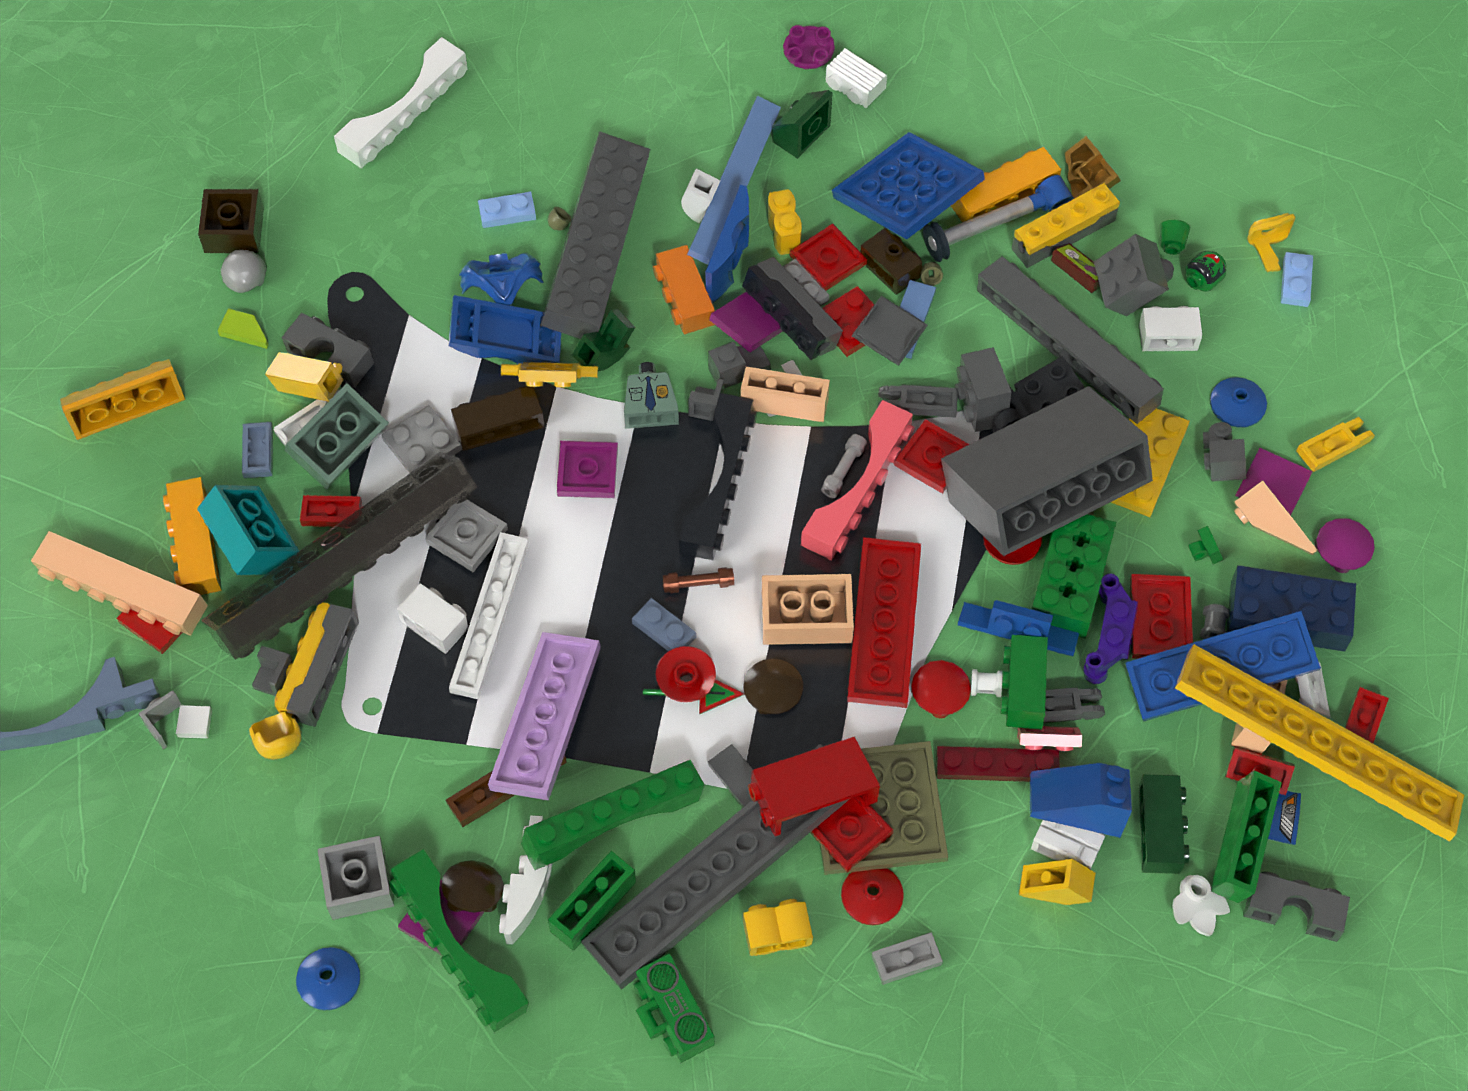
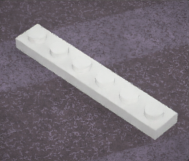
M500 532L449 685L450 693L479 699L529 546L528 538Z

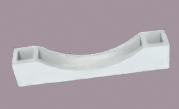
M441 37L424 53L420 76L402 99L379 113L352 119L334 135L338 153L360 168L374 160L378 152L386 145L391 144L395 137L404 128H408L421 112L426 111L437 97L443 95L451 84L464 76L466 70H468L465 52Z

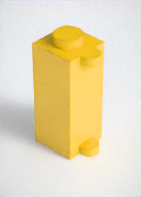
M279 352L265 373L279 392L327 402L333 398L343 382V378L340 375L342 372V365L340 363L332 364L331 362L296 356L290 353Z

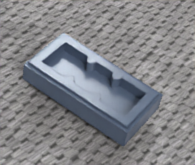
M271 422L243 424L242 475L244 478L273 476V426Z

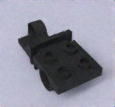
M1063 356L1014 384L1015 392L1011 389V408L1002 411L993 419V432L1005 428L1085 388Z

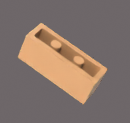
M746 367L740 397L753 399V411L824 422L829 400L830 380Z

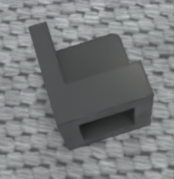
M718 378L715 390L696 387L695 391H691L688 416L713 421L719 395L724 393V379Z
M261 646L257 654L261 667L252 686L255 690L276 696L278 690L283 688L286 681L287 668L293 662L289 654Z

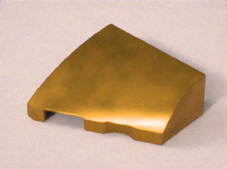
M1087 136L1065 152V159L1069 169L1067 173L1068 181L1071 184L1074 199L1103 183L1110 189L1121 181Z

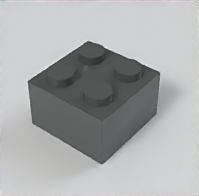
M1134 234L1094 261L1105 308L1124 316L1130 315L1169 290L1157 243L1140 235Z
M994 347L961 354L960 366L956 369L959 380L955 384V388L958 391V399H963L965 419L967 422L972 423L975 432L991 429L993 419L1002 411L1010 408L1011 389Z

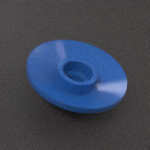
M1234 377L1225 379L1214 387L1210 397V405L1213 413L1220 421L1228 423L1233 427H1249L1263 418L1267 409V399L1263 390L1257 384L1248 379Z
M332 947L322 948L308 955L301 963L296 976V985L301 998L308 1005L319 1010H333L342 1007L354 997L360 984V970L355 959L346 951ZM324 971H331L332 976L329 979H321Z

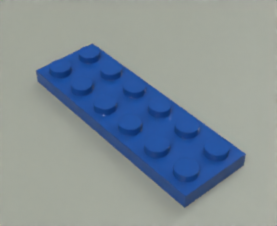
M1302 611L1125 663L1143 722L1202 705L1199 701L1175 689L1187 654L1194 644L1267 685L1321 669Z

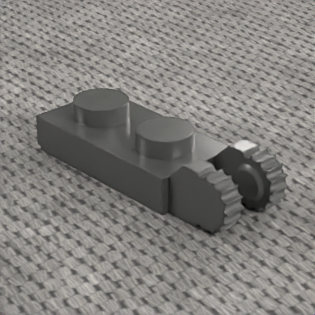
M903 384L902 386L884 385L879 388L878 395L880 398L913 415L952 418L957 416V388Z
M1078 687L1046 690L1043 723L1081 720L1082 718L1085 720L1102 718L1105 715L1103 706H1081V703L1101 700V690L1097 688L1078 689Z

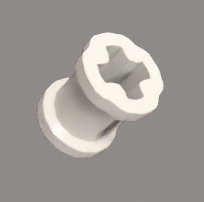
M972 669L971 696H976L977 693H985L1001 697L1003 671L981 673L977 669Z

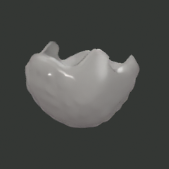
M235 250L225 258L221 267V276L223 282L232 291L245 293L257 286H262L267 267L263 259L253 251Z

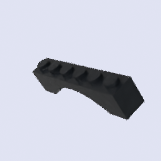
M724 393L719 395L713 416V430L720 442L724 455L723 469L710 495L697 508L686 514L679 538V554L713 561L716 550H722L724 534H721L722 527L729 524L731 509H728L729 501H735L738 484H734L736 476L741 477L743 472L744 460L741 457L743 451L748 452L751 441V435H747L749 427L754 428L756 424L757 411H753V399Z

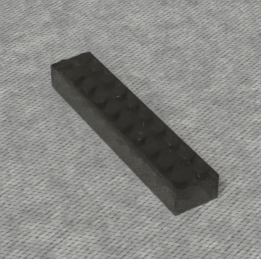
M439 452L201 621L223 651L235 660L237 658H245L255 650L254 646L258 643L274 638L280 632L279 629L288 622L293 623L299 620L304 615L303 611L310 606L323 603L329 597L328 594L331 591L348 585L353 580L352 577L361 570L366 571L372 568L377 563L376 559L383 554H390L396 551L401 546L400 542L404 539L421 533L424 530L425 524L445 516L448 512L447 509L455 503L459 504L466 501L471 496L470 492L475 490L477 486L459 458Z

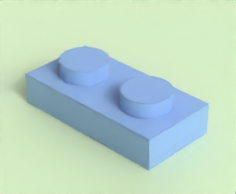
M531 192L478 200L483 228L536 220Z
M1285 253L1281 289L1282 304L1309 306L1313 268L1312 255Z

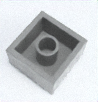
M380 836L317 849L326 906L332 920L394 907L392 890L389 886L390 877L386 854Z

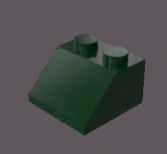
M829 90L806 93L800 100L794 101L789 111L783 117L780 116L775 120L772 126L773 143L798 159L831 126L833 93Z

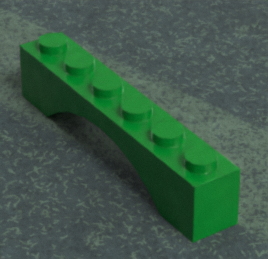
M687 760L526 827L521 846L534 870H538L565 858L588 841L619 825L652 814L674 812L698 802L705 784L692 761Z
M424 849L391 868L389 886L397 898L402 897L408 905L406 906V911L414 923L419 922L425 930L423 935L428 945L432 949L435 947L442 955L441 963L450 975L452 973L455 974L460 982L458 987L466 1000L472 999L478 1008L476 1014L485 1027L489 1025L495 1033L526 1013L529 1001L511 976L496 972L479 963L455 940L445 922L441 909L439 893L441 874Z

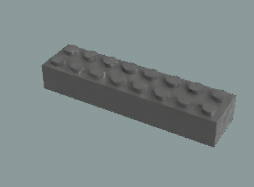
M599 131L591 152L540 326L579 339L582 338L583 334L599 331L651 149Z

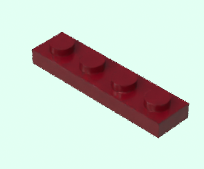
M937 746L936 750L937 779L1030 782L1031 771L1060 768L1059 750Z

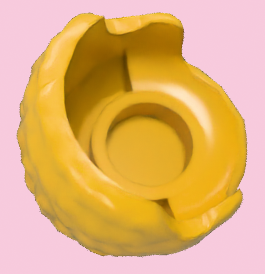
M286 712L265 718L252 724L249 728L255 749L266 759L277 760L289 756L297 749L301 742L300 727L295 718H292Z

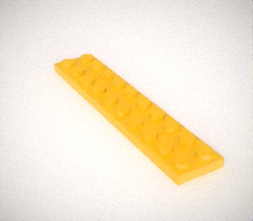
M1195 644L1191 647L1175 689L1233 720L1240 726L1260 735L1268 742L1285 749L1295 757L1301 758L1319 768L1322 772L1346 783L1349 787L1371 797L1376 802L1389 807L1406 819L1423 826L1433 834L1439 835L1449 842L1456 835L1464 794Z

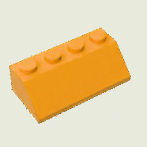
M167 359L162 362L152 363L150 366L137 371L127 372L113 380L100 382L96 386L83 391L73 392L61 398L60 401L74 435L79 440L184 401L185 397L171 362Z

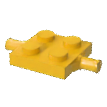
M546 362L501 364V376H518L520 382H526V386L531 387L543 386V382H554L555 387H571V383H576L577 379H581V377L598 378V366H581L579 363Z

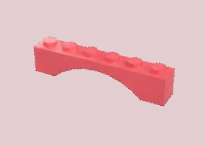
M884 400L881 401L869 421L868 438L871 456L863 476L843 497L814 511L802 531L801 546L831 561L837 552L842 553L848 542L847 534L850 529L855 530L858 527L862 518L860 514L864 507L869 508L875 496L873 491L877 484L882 486L888 475L887 468L889 464H894L895 459L902 450L900 448L903 441L908 442L915 428L912 426V413Z

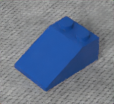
M1094 763L1031 771L1030 817L1121 837L1132 812L1129 769L1115 765Z

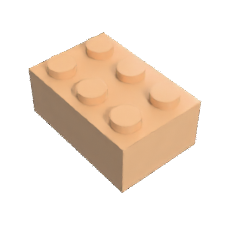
M851 574L762 575L763 645L852 643L854 623Z

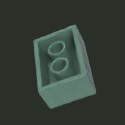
M346 383L286 444L284 451L327 490L386 430L389 422Z

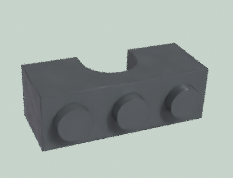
M302 312L282 336L287 352L296 356L314 359L320 353L332 352L333 354L327 362L332 364L340 363L342 365L340 375L343 378V382L353 388L358 385L374 364L371 350L367 344L360 340L354 341L348 338L340 329L334 328L333 330L326 326L319 318L315 316L309 317Z
M1264 871L1259 874L1255 894L1247 898L1244 917L1275 925L1281 916L1283 907L1296 906L1307 917L1306 934L1337 942L1344 933L1350 897L1342 895L1336 889L1325 888L1322 890L1311 887L1306 881H1289L1280 878L1276 873Z

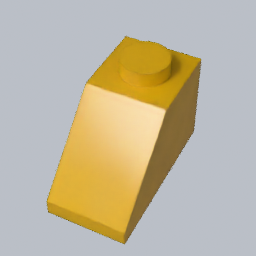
M1074 859L1023 865L1019 895L1063 905L1092 902L1095 872Z

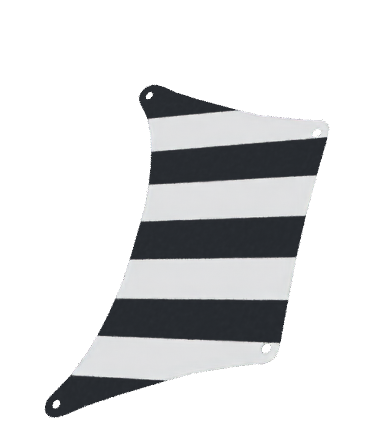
M350 272L336 279L329 288L327 305L331 329H340L348 338L364 342L371 350L374 364L353 389L389 422L383 433L430 405L459 441L453 423L452 408L462 403H473L483 400L490 395L508 393L518 387H529L526 386V382H520L518 376H501L500 365L449 347L448 340L411 317L372 277L364 273ZM351 287H359L363 290L364 296L359 301H349L346 298L347 290ZM344 382L341 383V389L343 388V386H344L346 383H344ZM543 382V386L534 387L543 413L545 428L469 450H461L415 480L383 441L381 434L348 468L351 496H360L362 499L359 527H353L355 571L352 610L359 624L349 646L346 682L342 697L343 714L351 726L376 734L501 749L542 632L599 640L601 648L564 756L568 759L654 774L691 760L704 784L727 789L708 766V761L731 744H733L753 770L812 751L820 744L824 747L854 736L861 749L890 746L895 742L907 708L847 702L853 639L852 643L763 645L762 575L851 574L853 623L855 626L863 537L922 543L908 696L909 705L912 697L911 685L915 673L924 665L949 615L987 550L984 545L983 535L950 504L947 489L942 494L897 468L893 463H890L887 468L888 475L882 486L877 484L874 489L875 496L869 508L864 507L860 513L862 518L858 527L855 530L850 529L847 534L848 542L842 553L837 552L831 561L801 546L802 531L814 511L843 497L863 476L871 456L868 438L869 425L807 427L756 423L754 428L749 427L747 434L751 435L749 450L742 453L741 459L744 460L743 472L741 477L736 476L734 484H738L735 501H729L728 509H731L729 524L722 527L721 534H724L722 550H716L713 561L679 554V538L686 514L697 508L710 495L723 469L724 455L720 442L713 430V421L688 416L689 413L678 412L679 425L625 429V403L596 398L561 387H555L546 382ZM964 410L957 412L956 418L934 417L926 419L968 444H972L994 433L992 428L975 432L972 423L966 421ZM925 419L912 421V426L915 427L912 436ZM853 434H858L867 441L864 451L860 457H855L842 480L843 488L836 498H830L821 491L824 481L828 475H833L846 452L845 445L848 439ZM560 441L618 443L615 498L557 497ZM903 441L900 448L903 450L908 442ZM460 495L507 523L508 530L505 532L506 534L528 538L529 546L479 699L453 694L449 691V685L467 631L445 654L403 624L397 608L421 583L428 589L432 587L440 592L444 600L450 605L457 604L467 614L466 619L469 628L495 546L476 570L472 572L428 545L425 540L426 536ZM723 567L733 568L734 585L720 588L719 584L679 588L678 593H664L662 575L677 572L678 576L716 573L718 568ZM651 598L696 632V638L689 646L698 648L709 655L715 665L716 680L744 693V678L753 665L766 659L784 660L792 664L802 677L803 693L801 700L792 709L784 713L761 714L743 695L699 715V700L694 702H678L665 695H644V689H660L656 681V668L660 659L668 651L632 624V618ZM687 675L681 677V680L684 682L692 679ZM375 697L381 701L382 709L378 714H365L362 707L365 700Z

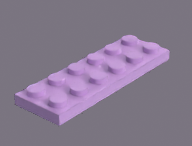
M542 632L488 783L490 791L549 801L601 648L599 640Z

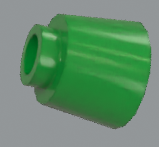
M1174 219L1163 221L1160 224V244L1165 253L1177 255L1185 249L1191 228L1188 223Z

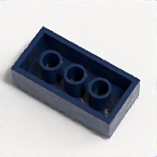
M1237 565L1230 585L1228 608L1230 616L1227 620L1226 632L1302 611L1313 647L1345 652L1354 633L1356 583Z

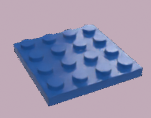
M908 132L832 189L834 199L907 240L985 180L983 170Z

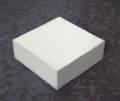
M180 705L176 735L180 738H208L212 715L211 707Z

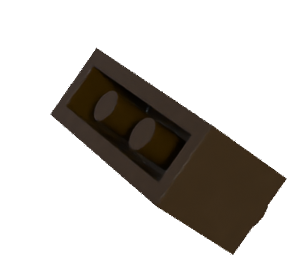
M531 386L518 387L511 392L501 395H490L483 400L473 403H462L451 409L453 423L463 451L545 428L543 413L534 387Z

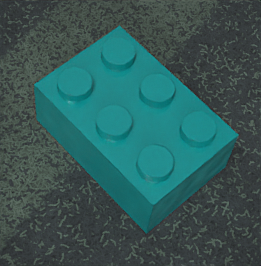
M215 485L197 508L204 523L210 529L218 546L224 552L237 575L282 574L300 552L259 486Z

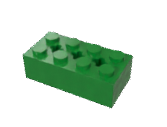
M1086 514L1053 531L1032 610L1053 615L1051 626L1079 633L1078 637L1086 639L1117 522Z

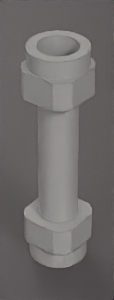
M853 434L848 439L845 445V454L833 475H828L821 488L823 494L830 498H836L843 488V478L855 457H860L864 451V447L867 444L865 438L858 434Z

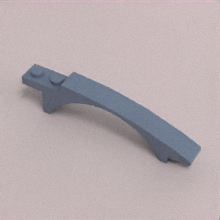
M115 657L106 659L97 680L77 704L59 717L37 727L13 732H0V751L49 745L105 731L104 719H115L135 709H146L151 701L160 697L159 690L153 678L126 687L122 670Z

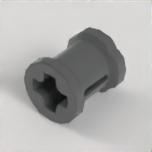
M1218 604L1205 606L1203 608L1205 624L1204 628L1200 631V637L1204 640L1227 633L1225 631L1226 619L1230 616V610Z

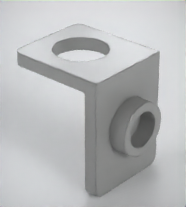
M170 691L162 698L154 699L148 704L146 709L138 713L144 725L162 749H165L167 746L153 724L180 707L181 703L174 691Z

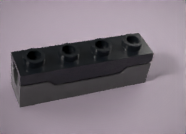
M774 257L748 268L742 287L762 306L765 313L770 314L779 323L781 330L792 339L810 360L836 349L843 330Z

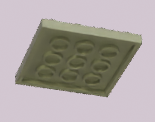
M931 742L862 748L861 750L880 784L878 802L870 805L893 829V834L852 867L849 872L947 862L948 851ZM820 844L824 875L847 873L824 846Z

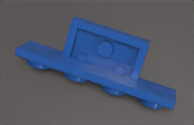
M998 600L994 601L992 609L964 602L958 621V626L1010 640L1011 635L1048 637L1047 650L1072 657L1074 656L1079 636L1077 632L1051 626L1053 615Z

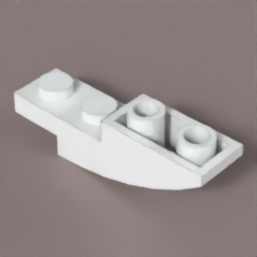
M530 815L529 826L543 821V816ZM527 855L520 856L519 874H511L510 884H505L503 890V903H507V912L500 916L499 932L504 933L506 944H514L534 918L547 890L553 863L534 870Z

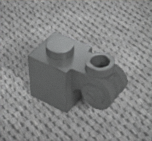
M1218 422L1213 424L1209 431L1203 432L1204 449H1210V453H1204L1205 470H1211V481L1245 480L1246 459L1244 439L1232 440V428L1228 423Z

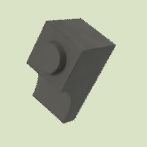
M734 341L708 351V369L716 384L718 378L724 379V389L741 383L746 367L771 370V364L761 346L750 353L744 347L736 346Z

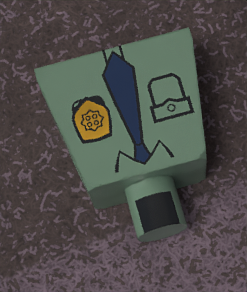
M652 362L641 363L638 366L639 374L629 375L627 379L624 405L625 429L679 425L678 405L668 373H656L655 364Z

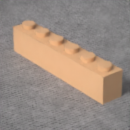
M48 531L31 560L38 568L37 573L41 577L49 581H54L55 578L63 581L62 584L75 592L82 589L88 592L87 595L98 602L110 601L116 609L124 613H129L130 609L139 612L137 616L150 624H154L155 620L162 622L166 630L176 635L183 632L191 636L208 606L198 593Z

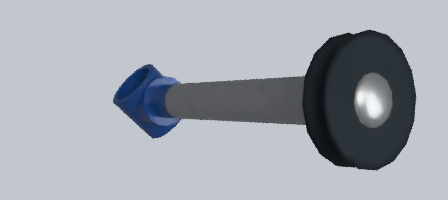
M1054 175L1044 180L1036 189L1035 194L943 230L934 221L930 225L926 224L923 227L924 241L930 255L936 262H941L942 259L948 260L950 257V245L1036 210L1052 211L1073 200L1074 197L1062 177Z

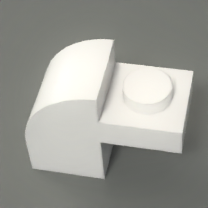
M698 169L694 171L681 204L684 212L692 220L700 223L721 180Z

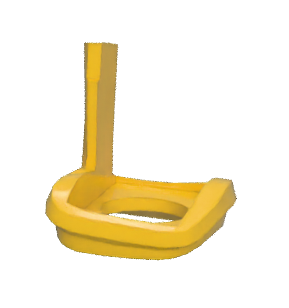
M1285 213L1258 220L1251 225L1248 231L1247 240L1258 251L1267 272L1281 270L1278 263L1279 259L1270 244L1282 242L1289 236L1295 221L1294 214Z

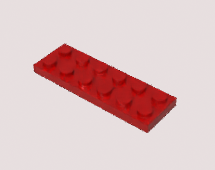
M863 537L847 702L907 708L922 543Z

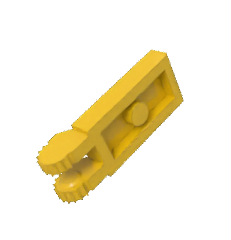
M1357 417L1347 423L1342 422L1300 444L1296 452L1310 469L1315 472L1366 445L1375 435L1371 430H1368L1355 437L1352 432L1357 431L1364 423L1360 417Z

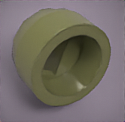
M554 207L549 213L547 220L549 227L553 230H563L572 219L564 209Z
M928 262L922 266L920 275L924 284L935 286L942 281L943 272L939 264ZM929 270H933L934 276L929 277Z

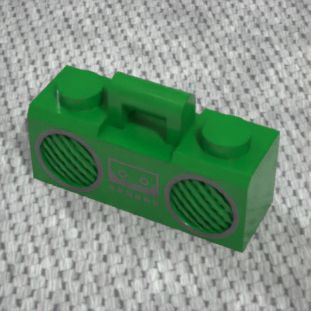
M670 953L636 971L637 982L633 984L641 1001L645 999L648 1001V1003L639 1007L636 1012L650 1039L657 1038L666 1033L667 1037L663 1039L666 1049L671 1057L677 1055L680 1063L715 1045V1036ZM656 1009L664 1022L659 1026L651 1013Z

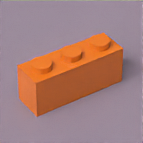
M688 245L657 253L656 265L653 266L657 282L662 281L664 286L662 288L664 300L672 305L671 315L673 322L676 326L680 325L683 334L715 325L710 321L711 313L715 309L693 257L687 255L689 251Z

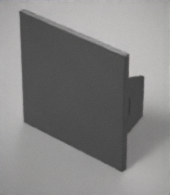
M881 296L855 330L852 337L899 366L928 325Z

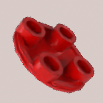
M943 660L931 661L921 666L915 673L911 685V693L918 705L939 719L961 710L968 702L971 692L970 680L964 670L952 662Z

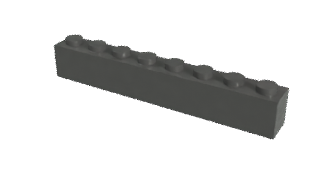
M1001 256L978 274L977 291L1057 358L1063 356L1077 375L1136 424L1161 405L1164 388L1161 387L1156 379L1146 375L1135 362L1129 361L1123 356L1116 346L1107 343L1095 329L1089 328L1074 312L1068 311L1062 306L1055 296L1046 293L1034 279H1029L1024 275L1016 264L1010 263Z

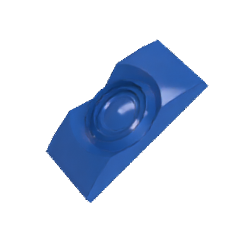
M741 184L705 271L706 291L712 304L734 283L732 271L737 267L742 251L748 247L749 196L747 186Z
M454 295L452 298L448 346L476 358L498 357L509 359L517 364H523V362L560 363L561 332L540 326L544 314L541 311Z

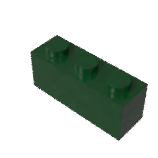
M1143 774L1139 783L1142 873L1180 874L1184 864L1189 863V845H1184L1183 835L1187 834L1188 818L1186 815H1182V805L1186 803V788L1181 786V779L1178 775Z

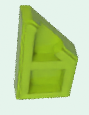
M228 308L217 330L219 336L267 349L268 342L255 316Z

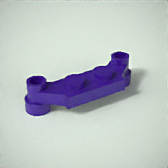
M1114 574L1105 575L1101 580L1099 588L1100 600L1106 605L1097 651L1088 654L1084 664V677L1092 684L1104 682L1108 677V669L1122 658L1128 659L1138 601L1130 599L1120 584L1119 578Z

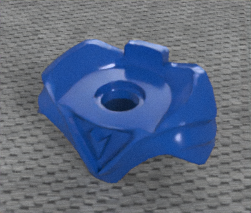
M507 253L489 255V262L471 260L462 268L459 274L461 276L462 295L465 294L471 286L479 287L495 303L511 305L518 290L526 280L534 278L540 283H544L542 279L543 273L539 268L541 263L528 253H522L508 259Z

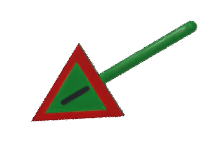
M715 680L711 691L699 699V715L745 694ZM660 689L643 690L644 695H665Z

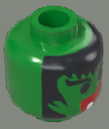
M1200 252L1185 267L1188 285L1195 290L1211 291L1226 276V262L1224 258L1217 252Z

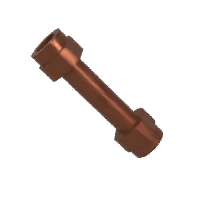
M727 567L718 568L716 573L678 576L677 572L662 575L664 593H678L679 588L719 584L720 588H726L734 585L733 568Z

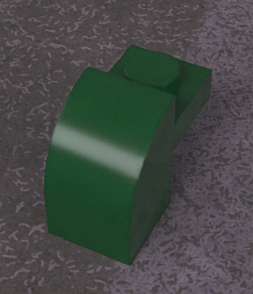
M619 309L611 310L598 332L583 334L572 356L582 366H598V372L606 370L618 362L630 349L627 341L636 327Z

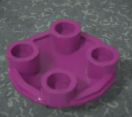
M795 25L790 29L789 35L783 44L785 57L794 66L803 69H816L825 65L832 58L835 45L831 37V31L827 27Z
M1334 519L1327 522L1319 530L1315 540V547L1322 558L1339 573H1347L1349 570H1356L1365 566L1372 559L1375 550L1374 539L1369 530L1359 522L1351 519Z

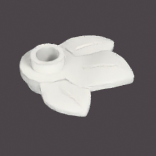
M1189 875L1181 881L1180 894L1174 898L1172 905L1173 915L1178 924H1185L1190 921L1191 926L1205 936L1213 934L1216 915H1225L1230 912L1225 897L1211 892L1209 882L1199 875Z

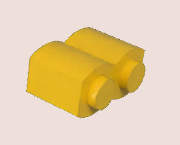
M789 189L770 192L768 196V224L774 232V246L780 255L790 254V250L801 244L802 223L800 217L795 212V197Z
M787 899L780 902L777 907L767 908L766 905L759 904L748 908V911L743 913V924L750 956L765 955L780 950H792L812 945L813 935L806 902Z

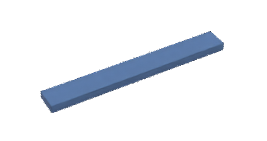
M759 96L756 97L720 178L721 181L705 212L687 255L707 265L709 264L740 184L748 185L781 107Z

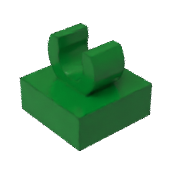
M1209 526L1197 530L1201 540L1188 545L1195 562L1204 559L1208 555L1213 565L1223 561L1224 559Z

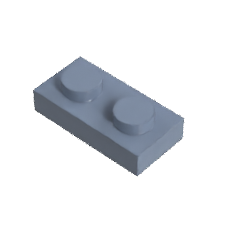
M652 598L632 618V624L667 651L677 647L689 646L696 638V632Z

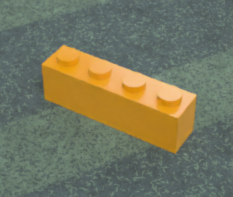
M1044 147L1035 151L1031 150L1019 159L1012 162L1008 161L1000 168L991 172H985V180L957 200L951 207L962 222L968 221L1035 194L1036 189L1044 180L1054 175H1060L1061 168Z
M201 477L167 483L168 495L163 496V502L166 512H170L171 520H167L166 523L170 538L174 537L175 545L170 546L173 562L178 563V571H174L176 585L200 595L222 591L213 534L197 510L207 496Z

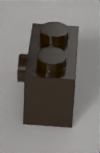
M887 228L882 229L861 245L860 252L867 259L865 266L895 295L907 288L910 280L916 281L921 277L922 261L919 255L914 251H910L903 244L900 237L892 234Z

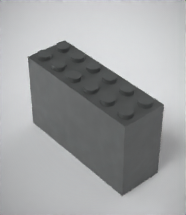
M1089 386L941 458L950 504L1003 556L1153 481L1147 435Z

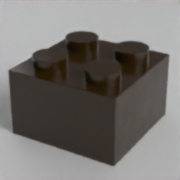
M258 189L203 190L198 236L204 253H232L235 250H249L259 253L264 207Z

